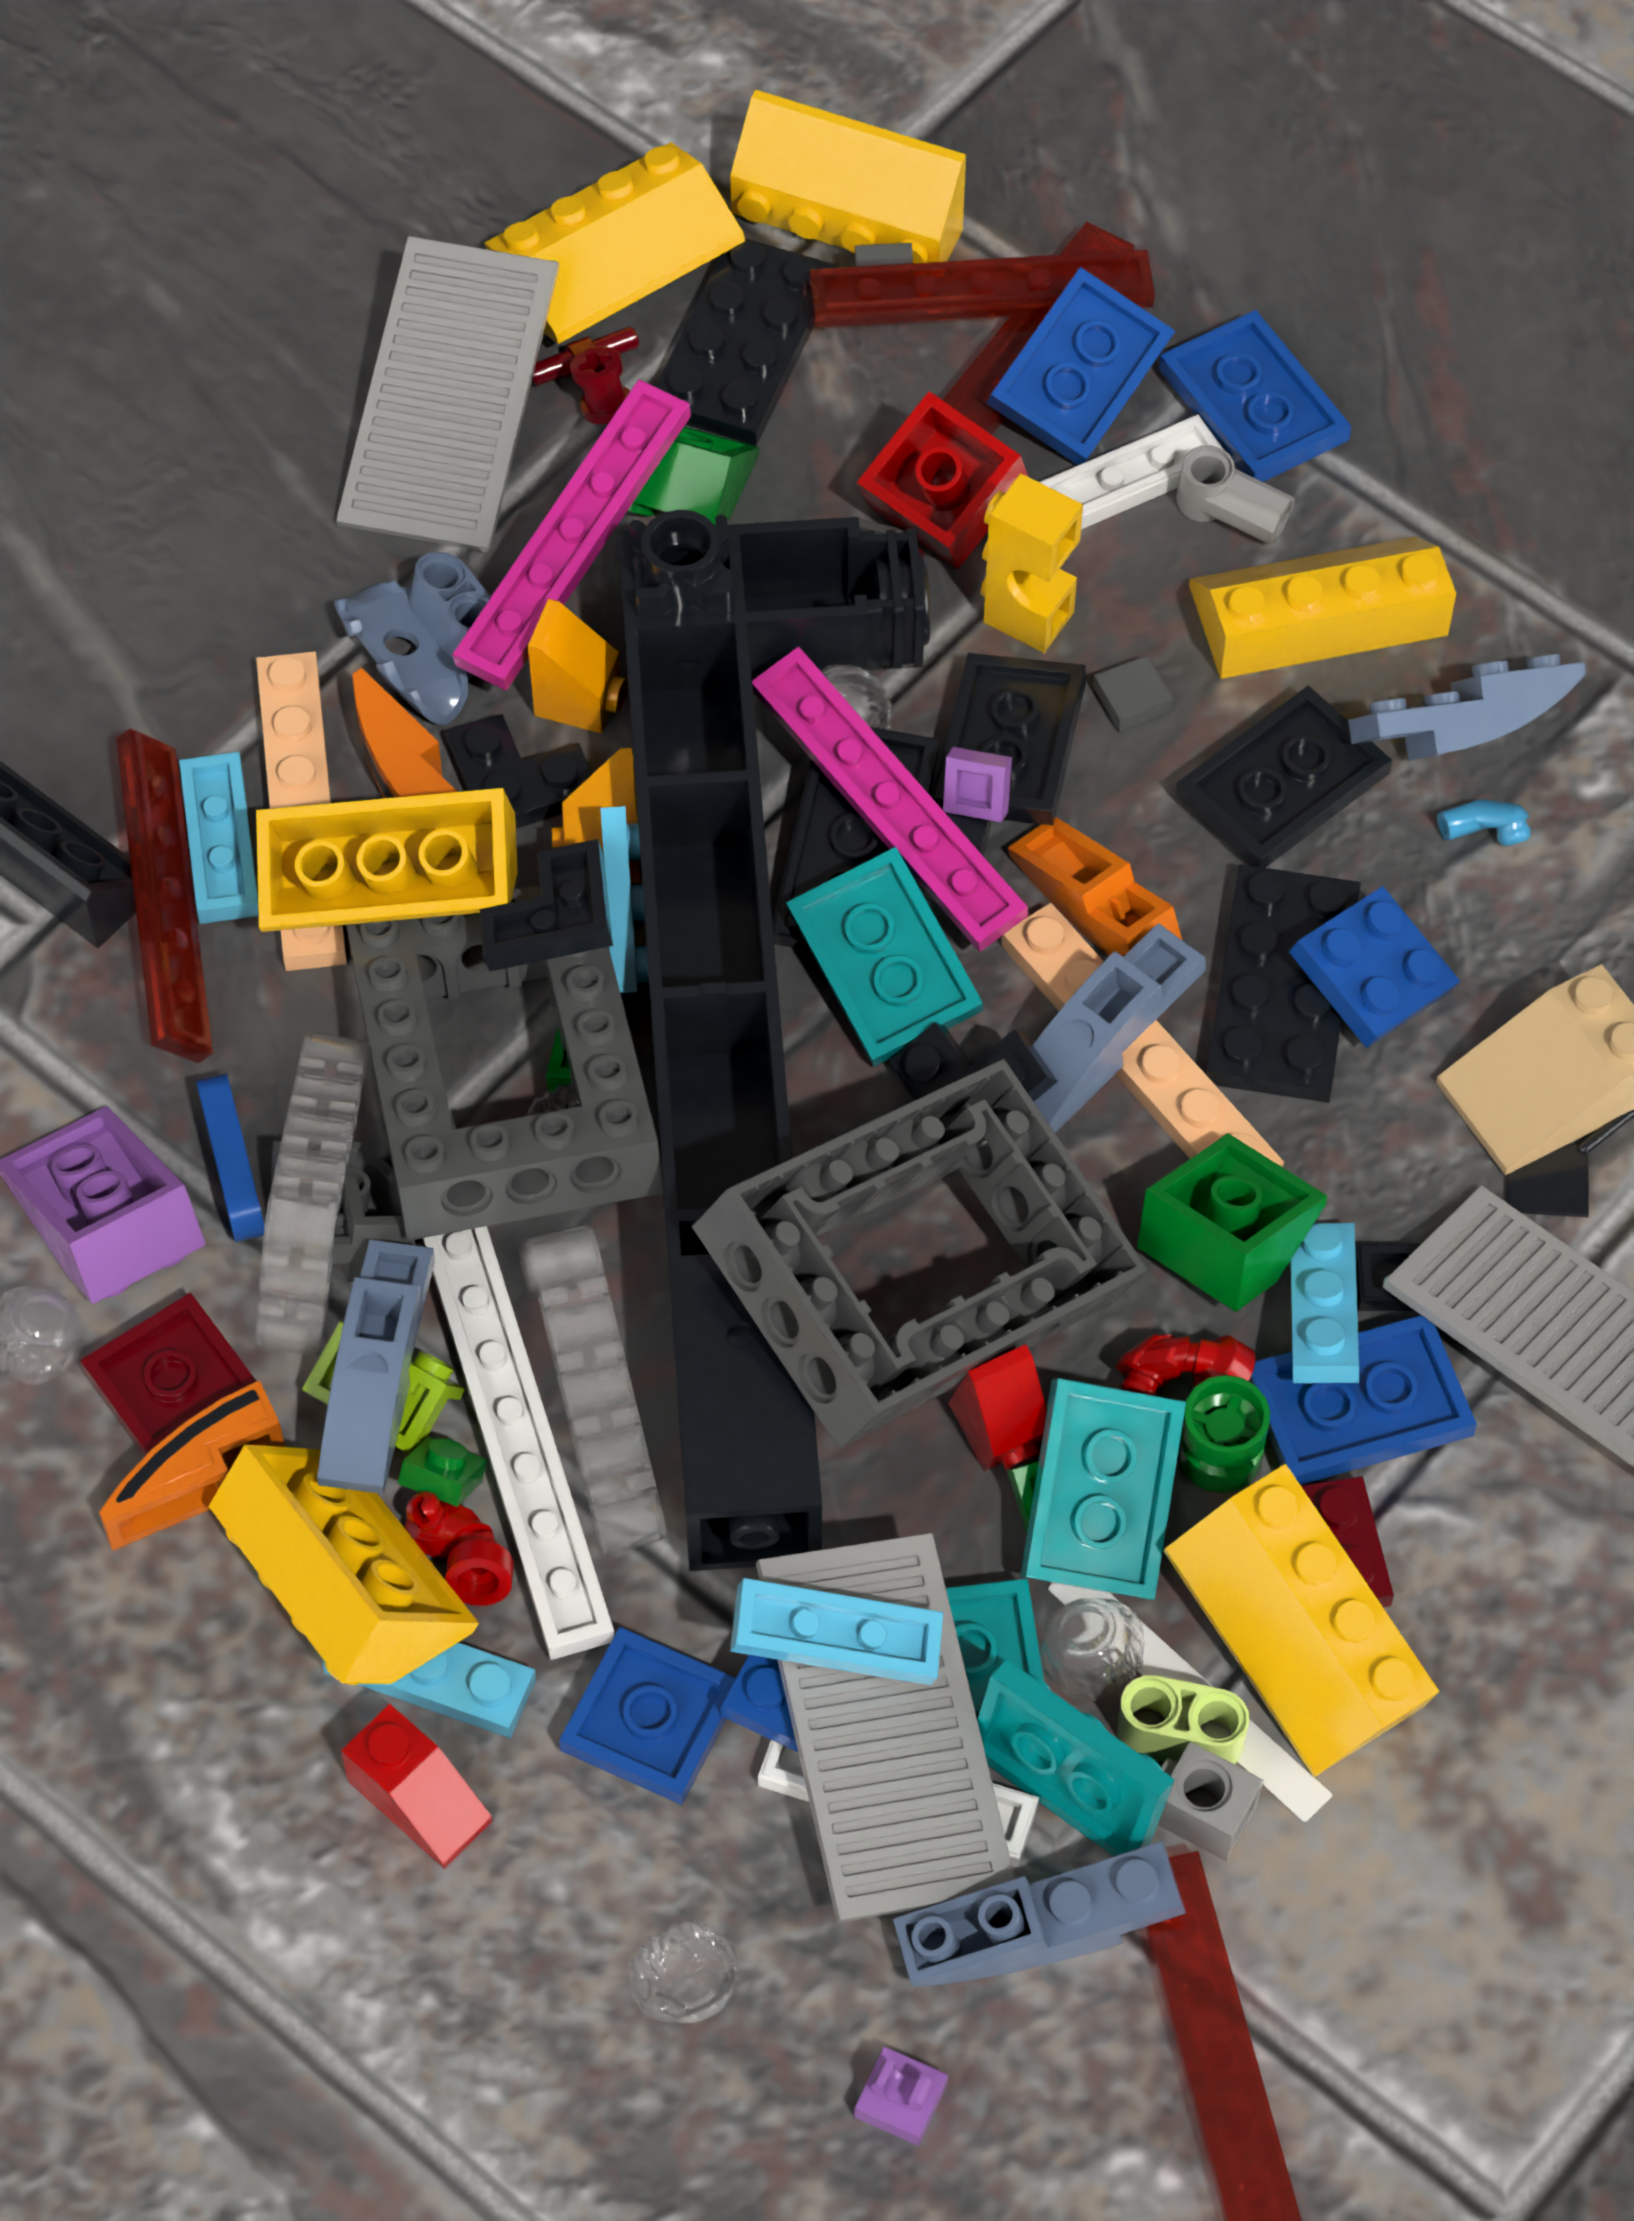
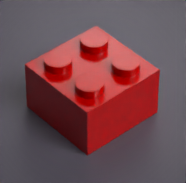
M928 391L856 483L867 506L899 529L916 528L918 542L958 570L988 532L989 525L984 522V517L994 495L998 491L1006 493L1020 473L1027 477L1028 474L1020 454Z

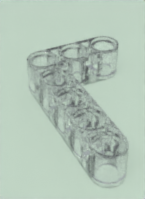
M305 1033L267 1206L257 1313L256 1348L321 1355L327 1321L335 1229L364 1088L369 1041Z
M586 1224L525 1239L518 1245L522 1271L531 1301L539 1300L600 1552L604 1556L667 1540L663 1511L592 1225Z

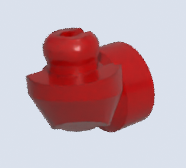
M1155 1334L1121 1355L1116 1364V1369L1126 1377L1121 1383V1390L1155 1396L1158 1388L1166 1386L1171 1379L1179 1378L1182 1372H1191L1194 1388L1208 1378L1222 1375L1240 1377L1249 1381L1255 1367L1256 1358L1254 1351L1250 1347L1230 1335L1221 1336L1213 1341L1200 1339L1198 1342L1190 1343V1336L1175 1338L1170 1334L1159 1336Z
M423 1491L415 1494L406 1506L407 1520L404 1528L425 1554L440 1560L448 1557L445 1580L462 1602L473 1606H488L506 1598L512 1588L514 1561L509 1551L496 1543L491 1527L481 1522L471 1509L462 1505L455 1507L440 1501L433 1492Z

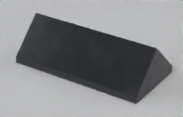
M0 761V875L96 948H99L159 892L163 882Z

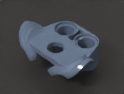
M444 552L427 553L420 557L415 565L412 586L400 587L393 580L372 586L354 596L341 597L334 600L336 611L349 637L357 636L377 662L376 668L379 675L392 689L398 692L417 712L437 725H447L458 716L467 701L469 692L468 680L474 675L455 666L453 652L491 598L468 567L458 557ZM401 637L414 643L417 650L409 655H397L390 652L384 643L390 638Z

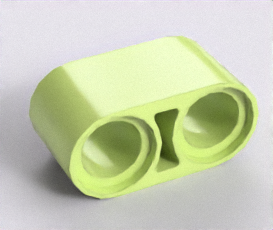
M1144 1675L1132 1680L1123 1691L1117 1721V1735L1119 1740L1136 1752L1144 1753L1156 1761L1165 1762L1167 1758H1171L1178 1762L1189 1742H1192L1235 1765L1244 1750L1249 1727V1711L1240 1697L1225 1689L1157 1675ZM1141 1709H1153L1163 1715L1165 1720L1156 1725H1147L1138 1721L1133 1714ZM1209 1722H1218L1230 1729L1232 1735L1223 1739H1215L1207 1736L1200 1727Z

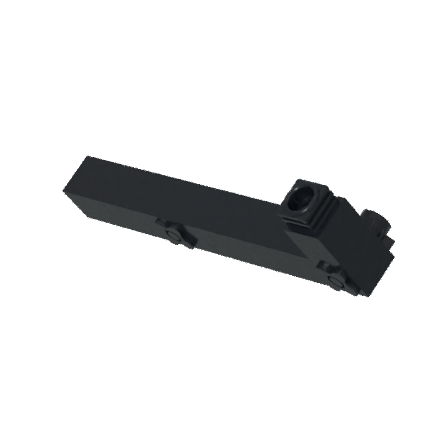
M678 509L660 514L652 519L648 525L639 520H633L630 523V531H618L688 1562L689 1571L756 1567V1563L760 1559L822 1550V1496L814 1411L692 1228L728 1188L793 1158L752 680L797 647L801 648L834 687L867 685V671L881 670V666L893 665V669H901L902 664H913L914 668L923 667L924 646L930 641L931 613L927 562L924 552L918 549L916 528H907L905 533H896L895 529L886 530V534H875L874 531H860L859 517L728 525L725 515L716 516L714 525L704 515L695 511Z

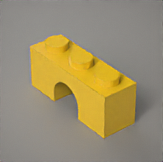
M1021 473L1006 493L998 491L994 495L984 517V522L989 525L988 540L982 554V559L987 561L986 576L980 590L981 596L985 597L983 623L1042 653L1046 652L1075 610L1077 577L1061 570L1060 567L1080 542L1083 513L1082 503Z

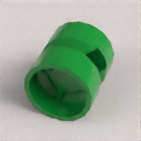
M1222 1375L1208 1378L1195 1386L1186 1399L1178 1458L1182 1471L1192 1483L1207 1491L1226 1493L1240 1490L1253 1481L1261 1469L1271 1414L1267 1399L1257 1386L1240 1377Z

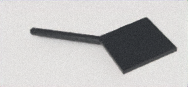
M1634 1109L1606 1123L1579 1145L1567 1144L1507 1174V1203L1523 1214L1588 1218V1153L1634 1117Z

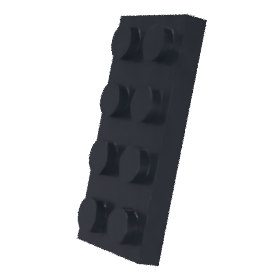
M745 238V242L721 254L655 386L690 404L691 417L685 425L757 446L837 280V265Z
M1239 864L1206 1072L1207 1077L1216 1086L1329 1103L1342 1017L1295 961L1289 951L1298 940L1356 904L1359 900L1361 882Z

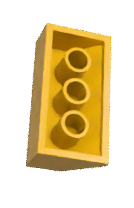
M755 89L749 103L730 174L731 213L742 216L752 222L764 223L796 233L806 239H815L847 249L854 254L856 245L912 243L913 272H920L939 278L963 231L966 154Z
M670 142L664 146H658L649 150L644 157L618 171H612L603 175L598 182L572 196L558 199L551 207L523 222L510 225L503 233L486 241L484 244L487 250L559 262L560 268L544 334L557 344H560L745 242L742 229L702 163Z
M1416 536L1191 578L1189 581V587L1220 679L1448 636L1456 598V591L1439 546Z
M503 788L256 810L259 929L261 932L480 913V909L512 902L518 872L515 812Z
M245 1444L208 1507L226 1529L228 1539L241 1549L256 1569L261 1583L274 1593L290 1614L294 1627L308 1638L323 1658L327 1671L341 1683L350 1685L392 1684L473 1634L479 1622L377 1493L318 1485L317 1474L321 1449Z
M1286 1464L1228 1499L1164 1549V1553L1314 1778L1424 1708L1440 1692Z

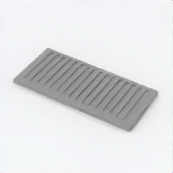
M408 236L336 519L338 526L490 553L560 268L559 262Z
M1481 1185L1391 1275L1384 1278L1383 1288L1634 1467V1292Z
M923 1532L915 1536L758 1560L756 1567L760 1581L944 1612L938 1678L931 1685L778 1660L836 1922L842 1923L930 1907L1015 1879L933 1533Z

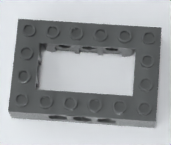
M540 885L514 889L512 902L540 897ZM480 913L346 925L354 975L407 1241L663 1194L658 1140L609 947L489 972L483 956ZM548 977L552 1008L556 1007L560 1041L562 1049L567 1050L573 1095L578 1096L579 1107L453 1129L426 999L448 995V999L461 997L460 993L507 984H509V988L522 986L521 982Z
M1005 1059L728 1188L692 1226L839 1449L959 1386L967 1371L1024 1344L1031 1348L1110 1306L1149 1271ZM959 1169L1026 1269L1011 1277L1007 1271L997 1276L980 1293L964 1300L962 1295L952 1299L935 1316L920 1324L913 1319L905 1323L885 1341L868 1315L872 1310L865 1300L858 1301L832 1262L833 1252L827 1244L822 1246L817 1238Z

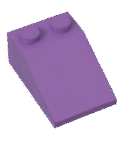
M108 1106L0 1159L1 1177L67 1277L92 1304L104 1298L121 1294L129 1285L161 1268L178 1264L186 1255L206 1245L185 1185Z

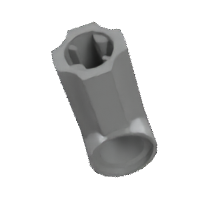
M1212 445L1198 446L1186 454L1182 464L1176 496L1178 508L1189 519L1198 522H1210L1219 519L1270 545L1272 542L1275 543L1283 532L1293 511L1296 499L1235 469L1234 461L1230 454L1222 448Z

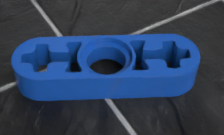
M225 1073L196 1080L234 1241L236 1243L265 1236L264 1221L228 1075Z

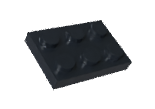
M968 653L932 799L937 804L943 805L946 756L952 747L1012 757L1008 813L1003 820L1054 825L1087 681L1085 665Z
M1308 685L1179 780L1175 796L1251 866L1266 868L1388 776L1391 770L1392 759L1373 742L1352 744L1348 720Z

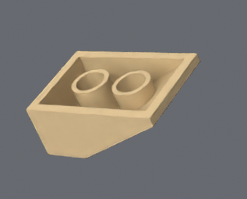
M1602 964L1549 989L1437 1076L1436 1084L1505 1175L1599 1129L1606 1123L1634 1109V1004Z

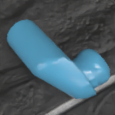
M1478 799L1437 814L1438 827L1446 841L1489 828L1497 829L1498 841L1504 846L1526 841L1531 835L1530 827L1526 822V818L1530 816L1519 804Z

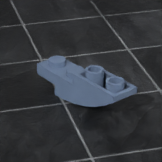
M1560 654L1525 659V670L1509 671L1508 661L1472 666L1473 677L1450 683L1452 692L1422 697L1424 707L1407 709L1405 698L1370 703V715L1348 720L1351 743L1357 744L1405 737L1408 761L1463 750L1495 740L1526 725L1566 696L1586 675L1585 662L1561 665Z
M1158 923L1124 957L1114 951L1066 1002L1033 1044L1058 1081L1034 1101L1054 1133L1124 1066L1122 1053L1206 971L1205 957Z
M369 1239L360 1278L354 1277L333 1373L317 1474V1482L320 1486L384 1494L410 1387L409 1367L434 1268V1248Z
M1163 1841L1031 1884L1026 1876H1022L893 1918L910 1983L913 1987H923L993 1977L1086 1955L1124 1943L1122 1937L1124 1933L1186 1914L1167 1850Z

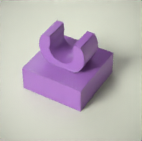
M952 747L946 756L943 811L1002 822L1008 813L1012 757Z
M883 2046L854 2108V2118L919 2146L947 2086L948 2074Z

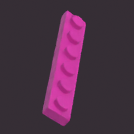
M638 379L453 652L455 666L505 691L508 690L529 658L528 644L547 600L552 599L565 605L691 417L690 404Z
M797 647L752 680L753 693L885 845L890 850L897 847L912 876L979 952L1028 916L1027 905L800 647Z

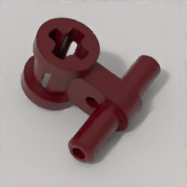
M629 326L593 341L587 336L566 344V351L536 362L532 384L540 386L572 374L574 382L582 387L583 397L580 401V407L585 420L598 425L609 424L630 393L629 389L621 384L620 375L623 371V364L620 355L638 348L639 339L636 331Z

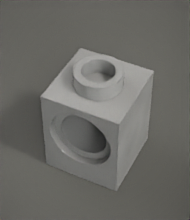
M1189 1742L1178 1762L1167 1758L1161 1767L1165 1773L1175 1780L1158 1826L1227 1861L1258 1806L1263 1779ZM1202 1789L1215 1795L1219 1803L1211 1807H1199L1192 1804L1185 1795L1192 1790Z

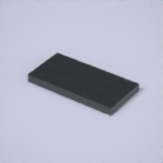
M870 727L929 794L939 754L940 739ZM812 760L810 761L772 922L775 945L808 951L807 945L787 911L786 902L890 850Z

